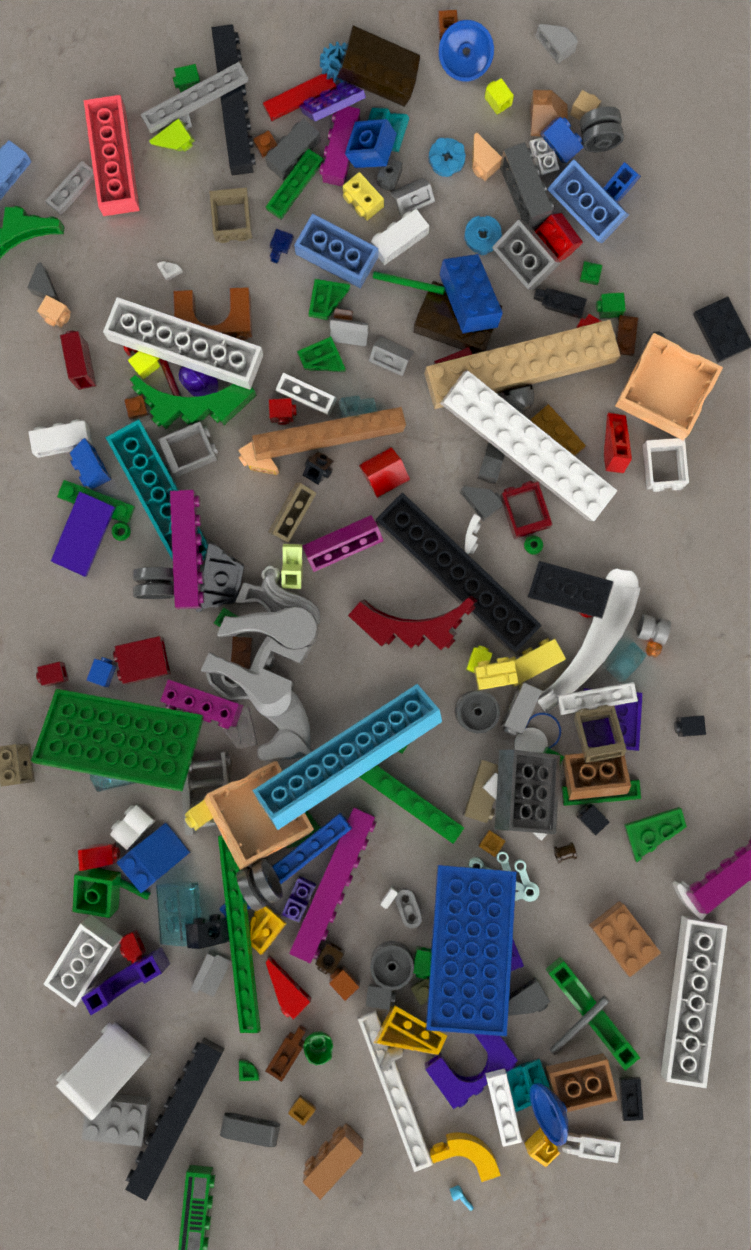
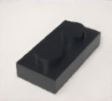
M640 1077L619 1078L623 1121L644 1120Z

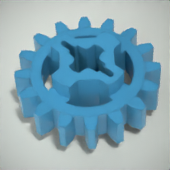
M336 42L335 46L330 43L329 48L324 47L323 53L320 55L322 74L327 73V79L332 77L334 83L337 79L340 80V83H343V80L337 78L346 48L345 42L342 46L338 42Z

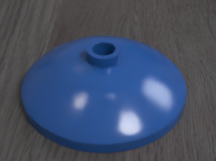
M462 20L456 22L445 31L439 44L440 63L445 72L458 81H473L481 77L488 70L493 60V39L489 31L476 21ZM464 48L470 49L469 55L463 54Z
M541 1083L532 1085L530 1088V1101L539 1126L554 1145L561 1146L565 1144L568 1138V1116L565 1104L547 1086Z

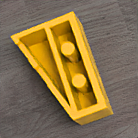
M391 1006L373 1043L439 1055L447 1035L440 1031L426 1030V1023L397 1006Z

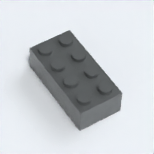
M525 142L503 150L500 170L521 220L526 221L536 231L552 214L554 205L552 200L547 197L545 183L541 182L539 178V168L532 161L531 149H527Z

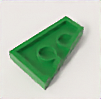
M680 807L624 824L636 863L644 855L657 849V846L665 840L671 839L687 827L682 808Z

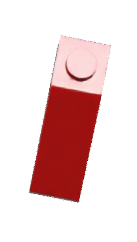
M608 413L604 446L605 471L624 473L632 460L626 415Z
M116 843L94 844L78 850L79 871L116 863L120 857L119 847H116Z
M269 956L266 960V966L279 1005L282 1007L280 1010L286 1017H291L294 1020L311 1002V997Z

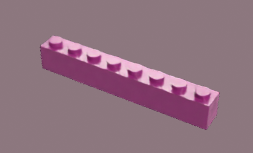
M357 807L353 808L348 819L353 828L339 839L290 950V955L310 964L312 959L317 960L321 948H318L320 941L325 942L329 930L326 929L329 922L333 923L337 914L334 911L337 904L341 905L345 896L342 891L345 886L349 887L353 878L350 873L353 867L357 869L361 857H358L360 850L365 851L369 839H366L368 832H373L377 822L374 821V815Z

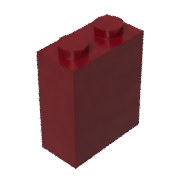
M74 330L60 335L68 379L78 390L95 387L96 381L86 340L79 331Z
M157 636L114 646L113 657L115 662H118L119 670H117L118 680L122 681V684L127 685L171 675L163 637Z

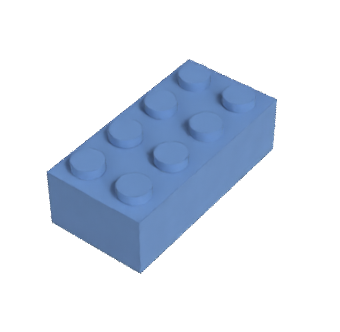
M574 159L547 188L599 243H603L629 216L621 205Z
M313 213L294 245L296 255L360 289L378 259V248Z

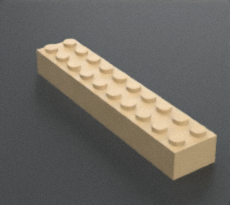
M607 320L426 366L424 374L434 409L444 407L440 404L462 373L467 370L495 393H500L615 363L621 355L611 321Z

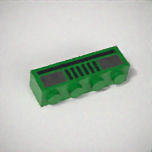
M189 1165L187 1169L178 1250H208L209 1237H206V1231L210 1230L211 1216H208L209 1209H212L214 1198L210 1193L211 1188L215 1186L216 1175H212L213 1167Z

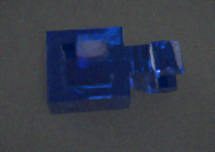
M276 228L270 242V248L272 249L270 262L278 264L281 254H288L294 239L293 234Z

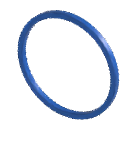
M537 713L531 716L529 721L537 715H547L556 721L559 727V736L556 742L548 748L555 746L561 737V726L558 720L548 713Z

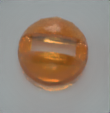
M649 641L646 646V654L649 657H658L663 647L659 643Z

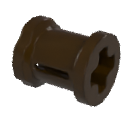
M573 842L563 847H553L558 864L563 860L577 859Z

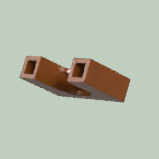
M249 287L230 288V313L222 323L213 326L205 325L197 320L195 295L192 290L173 291L174 317L240 340L252 337L251 294Z

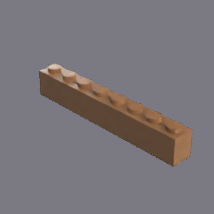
M402 407L253 435L252 446L255 459L258 461L401 433L404 431L406 422Z

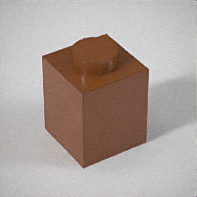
M345 966L341 969L336 968L333 974H330V986L344 1001L360 987V983Z

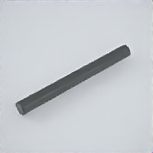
M604 995L550 1048L551 1053L556 1055L610 1000Z

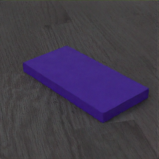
M79 491L51 562L87 577L116 507Z

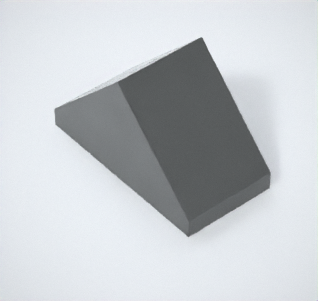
M41 262L37 263L27 288L33 295L45 298L47 295L60 302L46 268Z

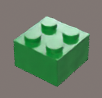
M99 868L78 871L74 875L72 912L111 918L119 909L121 872Z

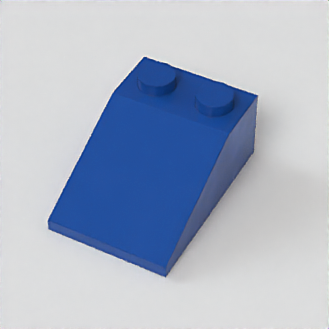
M166 822L116 863L139 892L142 893L191 852Z

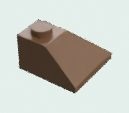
M533 90L530 105L531 136H541L540 133L557 117L562 119L565 117L568 120L567 104L552 90Z

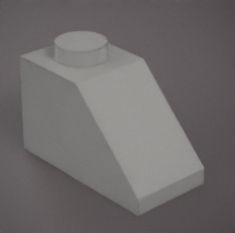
M548 24L538 25L536 38L557 64L575 52L578 43L577 37L567 27Z

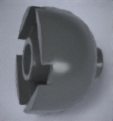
M533 385L496 393L523 415L525 410L531 408L535 399Z

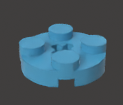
M438 138L429 151L428 159L433 171L443 177H450L454 173L460 172L465 164L466 154L464 145L451 138ZM449 154L452 159L449 158L448 161H445L443 155Z
M476 216L468 222L464 240L472 251L480 255H486L494 251L492 247L501 238V226L491 216ZM486 231V238L479 237V232L483 233Z

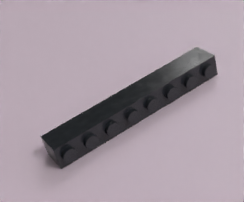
M233 24L211 27L217 73L242 61L241 49H237V44H240L239 34L234 31ZM245 84L220 96L229 167L232 176L254 173L253 165H256L255 154H251L250 149L254 148L252 136L248 134V131L251 130L250 118L246 119V113H249L248 102L244 101V96H247Z
M205 1037L201 1043L197 1041L192 1051L195 1054L192 1061L188 1060L182 1070L185 1072L183 1079L178 1078L173 1087L176 1090L174 1096L168 1097L164 1108H166L164 1115L160 1114L154 1124L157 1127L155 1133L150 1132L144 1143L147 1145L145 1152L140 1151L135 1161L138 1164L136 1169H131L125 1180L129 1182L125 1190L147 1201L225 1048Z

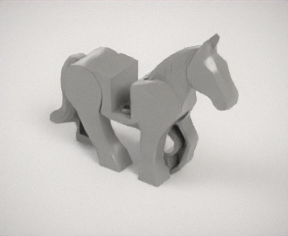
M268 574L261 586L243 583L235 601L238 605L259 603L266 608L267 612L239 617L225 616L217 633L219 638L232 637L247 632H258L267 635L255 656L251 668L246 669L209 652L201 669L202 672H206L209 684L228 700L250 699L256 710L279 728L271 741L258 747L257 756L262 762L291 760L313 752L310 747L311 734L308 716L300 698L294 692L295 683L267 669L268 667L271 668L274 664V653L303 665L317 640L319 633L318 624H320V610L311 600L281 588L276 582L275 575ZM226 676L236 683L230 684L226 680Z

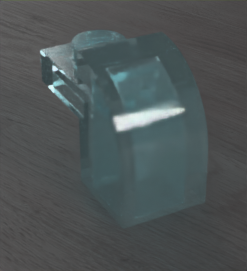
M358 395L341 398L338 402L342 418L377 412L374 398L360 400Z

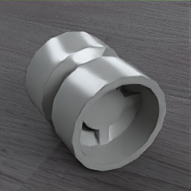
M643 614L638 624L637 638L644 640L651 638L653 642L664 645L670 633L671 621L662 618L655 620L654 616Z

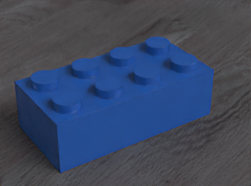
M479 254L443 259L439 276L462 333L498 328L503 312Z

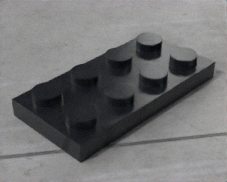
M539 561L528 598L603 619L614 581Z

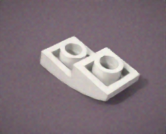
M544 138L531 140L529 145L540 174L544 175L558 171L559 165L555 151H552Z
M475 514L471 519L464 540V551L468 555L469 553L474 554L479 545L476 543L478 538L472 535V533L476 534L482 525L479 523L481 517Z
M674 881L673 887L681 902L693 915L703 920L707 914L699 913L686 895V892L690 890V886L683 881L681 884Z

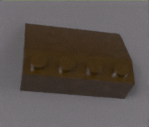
M353 25L337 78L405 107L413 93L420 55Z
M432 281V284L444 287L443 284ZM428 291L414 323L413 333L460 350L469 347L472 354L486 351L494 328L462 333L446 291L444 295Z

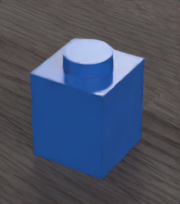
M101 657V660L94 659L87 681L109 688L117 666L112 664V660Z

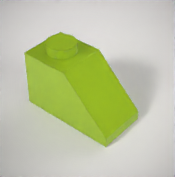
M179 118L149 140L154 146L180 152L189 150L193 146L192 143L196 141L185 123Z

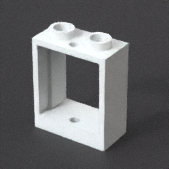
M685 439L647 440L643 444L646 488L653 489V492L664 491V488L682 490L689 483ZM676 450L679 480L654 482L651 452Z

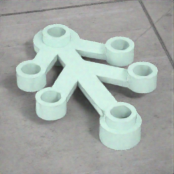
M499 851L496 856L497 861L501 863L503 871H511L508 854L505 851ZM501 854L506 855V859L503 861L499 859ZM479 857L471 858L468 863L469 868H473V865L478 863L480 865L479 869H491L485 866L483 860ZM518 859L515 861L514 867L519 872L522 883L516 881V890L518 891L515 892V901L523 898L525 901L532 902L538 898L539 888L534 882H530L526 872L525 861ZM523 863L524 867L522 869H518L517 864ZM532 889L533 894L527 895L526 891Z

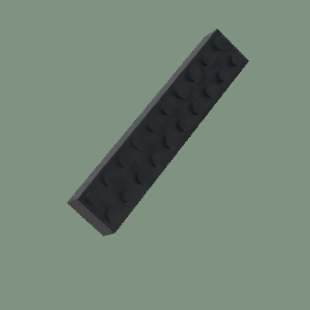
M403 492L376 518V524L460 605L471 595L477 600L473 604L476 608L470 614L510 653L515 654L542 626Z

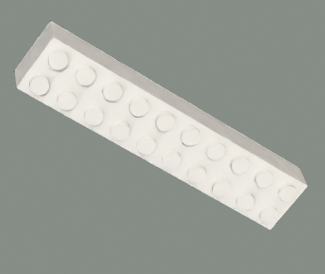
M468 370L462 373L441 401V405L585 519L595 521L617 492L614 487Z

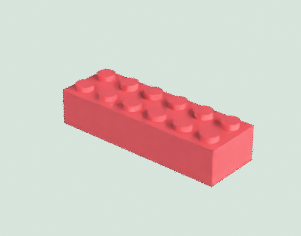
M121 95L84 100L97 202L102 215L109 216L140 211L126 109Z

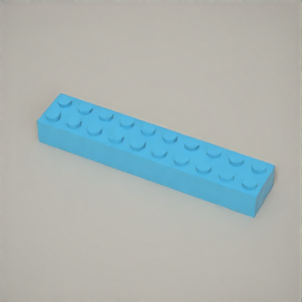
M416 684L252 791L276 829L279 830L442 722L440 709L422 688Z

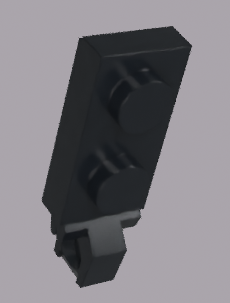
M546 288V290L536 289L533 300L542 302L545 309L579 319L583 315L587 301L586 298Z

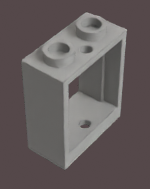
M201 422L158 439L170 469L176 478L217 460L215 455L218 454L214 443L210 444L208 439L211 436L207 426L203 427ZM200 433L209 455L179 467L170 445Z
M526 683L519 684L501 724L504 727V732L513 736L523 734L542 690Z

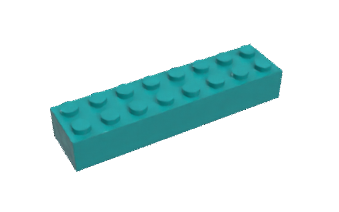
M138 419L105 438L173 561L170 491H179L146 428ZM198 526V534H201L202 537L199 553H202L204 561L206 559L208 541Z

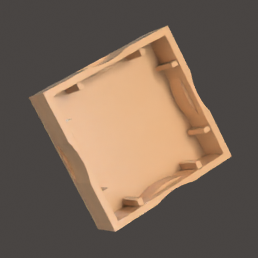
M653 333L615 406L684 440L690 434L702 410L704 400L712 391L723 367L699 355L687 352L679 345Z
M277 761L253 771L241 780L230 782L208 793L204 798L240 870L309 835L314 830L305 813L277 830L252 790L282 772Z

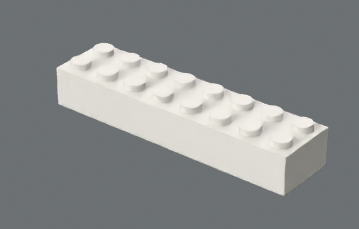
M118 297L103 331L106 338L111 342L247 389H251L263 358V351L260 346Z
M688 916L681 917L661 1076L666 1082L707 1088L727 925L722 922L706 919L700 920L699 918Z

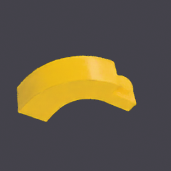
M462 1132L446 1134L447 1143L439 1142L433 1145V1148H430V1156L433 1163L454 1156H463L470 1159L477 1167L481 1182L501 1176L491 1149L481 1139L471 1134Z

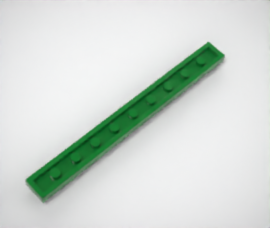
M219 835L218 843L240 1033H259L261 1026L247 902L237 882V872L240 869L222 835Z

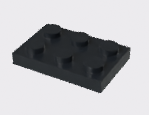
M725 297L693 313L717 363L751 348V340L729 297Z

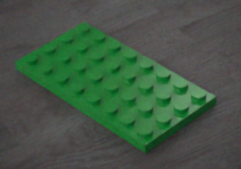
M55 689L31 761L35 764L183 792L204 717L200 714Z

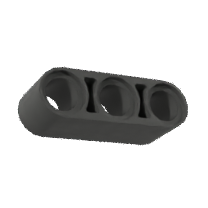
M227 1112L223 1116L220 1136L264 1147H276L280 1124L272 1120Z

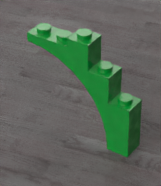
M5 207L2 228L0 227V258L10 249L26 240L49 234H64L65 227L60 219L56 217L41 218L37 215L28 216L22 207Z
M136 375L130 379L133 384L131 388L138 395L142 394L146 398L144 400L145 403L152 409L150 410L153 416L151 420L158 427L162 425L165 429L172 425L180 416L187 425L190 423L193 425L202 422L209 414L217 424L221 422L225 426L257 396L252 387L247 389L235 384L205 396H173L154 389Z

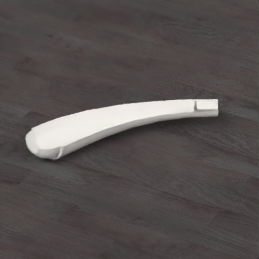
M616 568L607 575L606 579L614 581L603 619L593 618L584 643L570 666L554 684L540 694L537 702L546 714L558 705L557 695L573 693L605 661L622 637L634 613L640 592L638 579L632 571Z

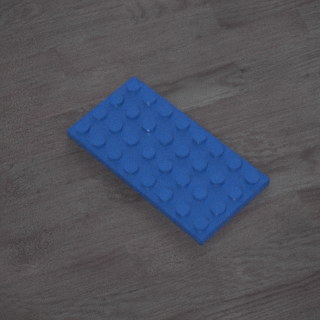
M437 865L426 1030L507 1036L517 872Z

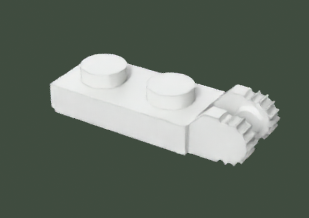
M568 1132L567 1140L579 1142L578 1148L571 1145H563L562 1151L564 1153L578 1155V1157L618 1163L620 1140Z

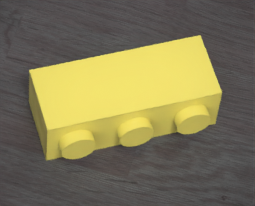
M547 638L538 643L539 648L533 650L530 647L521 652L523 654L522 657L516 659L514 656L509 659L515 662L518 678L517 684H511L513 687L566 660L555 639L550 641Z

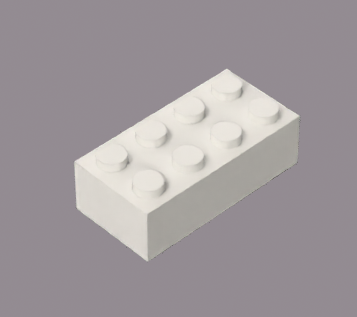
M90 915L75 931L44 985L76 1007L82 1001L81 997L92 988L123 937L93 915Z

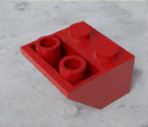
M562 213L550 215L535 231L560 262L570 256L583 243Z

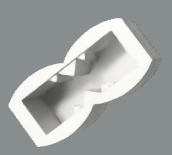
M131 805L124 813L126 815L122 821L118 820L111 827L113 831L110 835L126 850H130L156 821L140 805Z

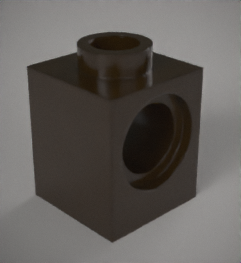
M328 940L315 962V965L318 966L317 969L324 974L330 973L332 975L345 950ZM328 954L332 955L334 962L326 963L323 957Z

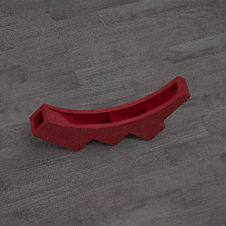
M471 595L461 605L448 613L426 619H404L389 615L375 608L364 599L356 605L348 616L381 647L386 643L390 645L396 638L394 635L396 634L412 649L415 645L419 647L425 641V635L435 646L442 650L444 647L449 649L456 641L454 637L457 633L451 628L453 627L456 630L463 622L460 618L465 613L469 615L476 608L473 604L477 600Z

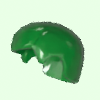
M323 1031L312 1032L305 1039L303 1048L309 1063L315 1066L324 1065L332 1058L334 1045L328 1033Z

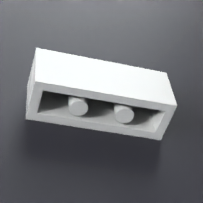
M415 209L412 212L408 211L397 223H391L383 233H377L372 238L371 244L378 248V258L384 266L428 235L429 224L418 210Z
M285 373L282 374L276 387L278 393L327 416H330L337 401L335 396Z
M81 419L73 420L69 424L56 423L53 424V427H36L33 431H28L32 454L37 458L70 452L84 438L92 444L89 425Z

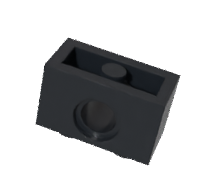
M221 914L209 915V919H205V917L194 918L193 922L185 924L187 948L202 949L230 942L227 917H221Z

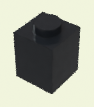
M704 715L676 717L674 722L675 733H678V737L706 735Z
M585 804L578 811L579 815L577 818L595 836L610 823L593 804Z

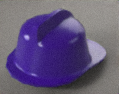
M183 366L180 368L178 374L179 381L192 396H205L218 391V380L215 377Z

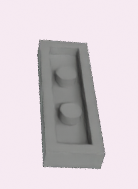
M81 161L46 199L47 205L59 215H62L94 180L93 169L84 161Z

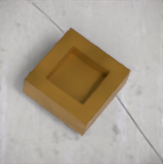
M488 830L478 846L496 857L506 841Z
M300 1095L288 1111V1114L304 1126L315 1112L316 1107Z

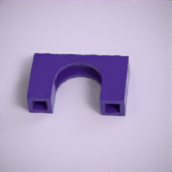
M162 947L95 985L81 999L90 1015H93L141 982L145 984L162 974L171 963Z
M474 1034L487 1052V1063L484 1069L477 1075L466 1077L457 1074L441 1052L425 1063V1070L453 1109L463 1107L468 1102V1098L472 1095L476 1096L484 1090V1086L488 1084L485 1073L501 1069L510 1071L516 1066L517 1057L502 1036Z

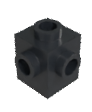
M317 451L313 457L309 456L306 460V468L302 476L319 485L324 478L328 479L333 471L331 466L334 460Z

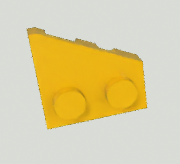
M268 905L255 911L250 923L251 946L260 955L264 954L287 924Z

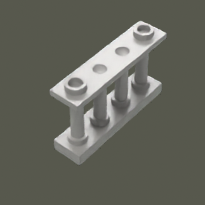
M221 752V758L191 761L183 792L181 791L185 836L196 833L194 828H190L185 821L186 812L204 800L193 798L192 791L195 788L223 786L230 783L229 767H232L231 755L228 756L227 752ZM222 766L223 778L196 781L191 779V771L193 769ZM212 819L202 827L217 825L214 819Z

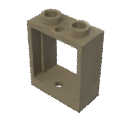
M247 188L210 191L215 241L227 243L230 240L246 241L251 239L252 227ZM244 204L246 228L219 231L217 206Z
M601 705L597 709L592 710L584 708L575 713L574 722L585 763L624 756L626 746L614 705ZM609 718L615 744L589 749L582 722Z
M30 744L0 746L1 787L35 782Z

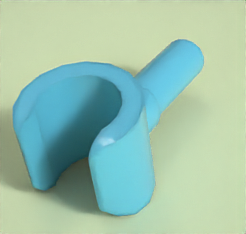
M457 1185L450 1189L453 1201L461 1199L470 1211L473 1210L474 1207L466 1199L460 1186Z

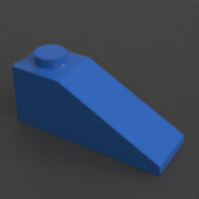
M624 162L604 186V189L619 202L640 179L641 175Z

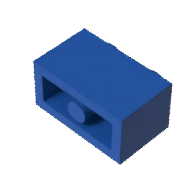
M557 117L540 135L550 148L555 151L560 161L567 163L583 148L581 144L582 139L576 132L573 133L570 130L571 124L565 117L563 119Z

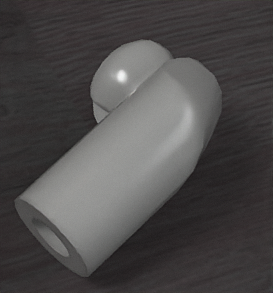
M388 1048L379 1067L388 1071L392 1062L404 1055V1049Z

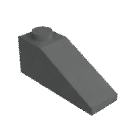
M536 978L531 979L509 994L508 1016L530 1014L536 1011L541 1012L548 1007L550 1000Z

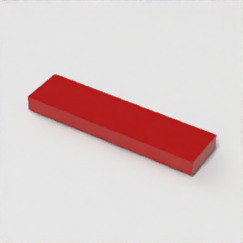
M327 73L320 74L263 102V106L270 120L274 121L300 108V105L304 104V100L314 97V99L320 97V93L330 89L332 91L337 89L336 84L333 82L332 77L327 79Z

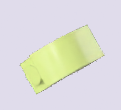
M283 544L282 588L301 589L303 576L302 544Z

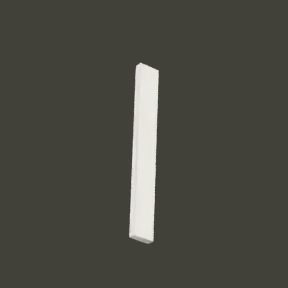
M375 1010L358 1017L360 1027L412 1168L416 1172L432 1166L433 1162L396 1062H392L388 1071L379 1067L390 1046L373 1043L382 1026L377 1011Z

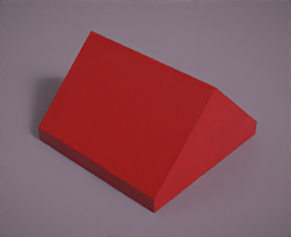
M392 447L359 465L377 498L410 480L401 458Z

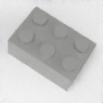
M520 219L492 247L528 290H535L561 264L560 260L527 222Z
M116 1094L93 1120H89L86 1116L84 1117L82 1140L142 1147L147 1137L151 1098Z

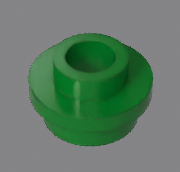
M118 522L112 527L111 533L116 540L125 541L130 537L131 529L126 523ZM120 529L125 530L123 535H119Z
M529 536L524 542V548L529 554H538L543 549V541L538 536ZM531 542H536L537 547L532 548L530 545Z

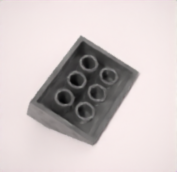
M499 750L495 830L556 834L560 755L521 750Z

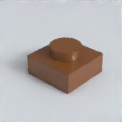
M269 130L253 139L262 158L267 155L270 149H274L277 146Z
M143 395L125 399L130 420L148 415Z

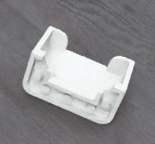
M109 1022L102 1029L103 1035L78 1063L69 1072L65 1070L56 1079L59 1082L56 1087L89 1120H93L151 1055L146 1048L116 1022L113 1024Z

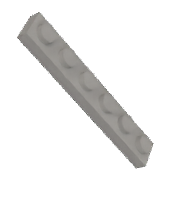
M238 62L141 114V117L150 133H153L178 118L249 82L248 77Z

